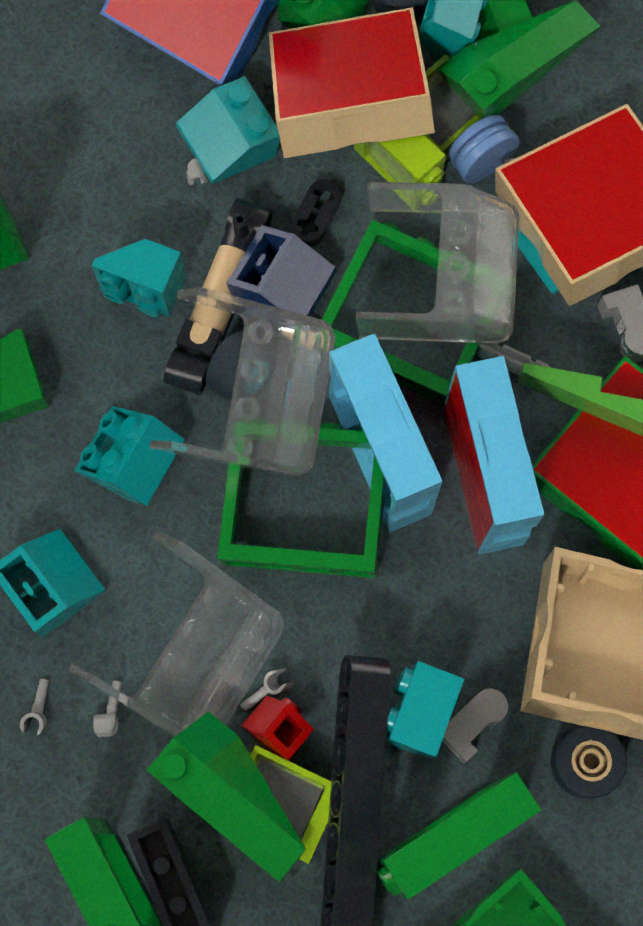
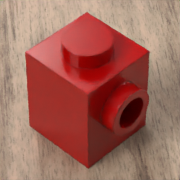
M269 696L263 699L241 726L265 750L286 760L293 756L314 730L301 716L303 712L294 702L285 697L281 701Z

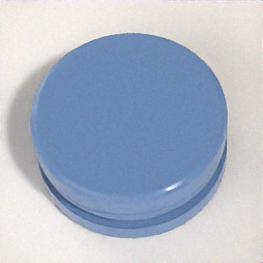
M501 115L487 116L467 128L454 141L448 151V160L457 169L459 175L466 183H475L495 172V168L503 165L505 159H511L519 147L520 139Z

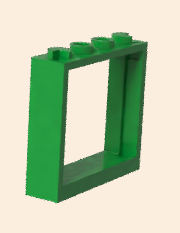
M371 220L313 335L314 347L329 353L332 350L358 340L333 329L377 242L490 293L456 366L471 363L501 303L509 280L503 278V275L493 268L484 267L482 269L469 263L465 256L457 252L446 253L435 248V245L426 238L408 236L392 223L385 221L379 223ZM384 352L398 385L444 406L453 373L448 381Z
M246 418L245 422H234L217 559L223 565L377 579L387 482L375 455L364 555L234 544L247 439L371 449L362 427L359 428V431L344 430L342 425L324 423L321 424V428L306 427V424L293 420L284 421L283 425L268 424L267 420L261 418Z
M517 772L502 777L378 858L382 867L377 870V874L388 892L394 896L400 894L409 900L539 813L541 809Z
M82 817L44 839L88 926H162L107 819Z

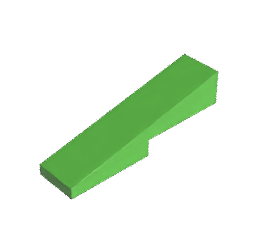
M528 363L523 364L519 373L518 384L643 436L642 399L600 392L602 377Z

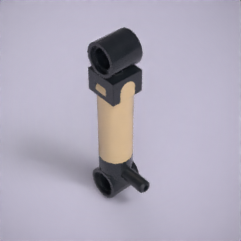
M241 198L235 199L227 218L225 234L190 319H185L176 341L177 347L173 350L168 360L163 378L164 383L197 395L203 393L207 384V368L216 349L223 342V334L235 307V302L226 283L261 225L270 227L273 217L272 209Z

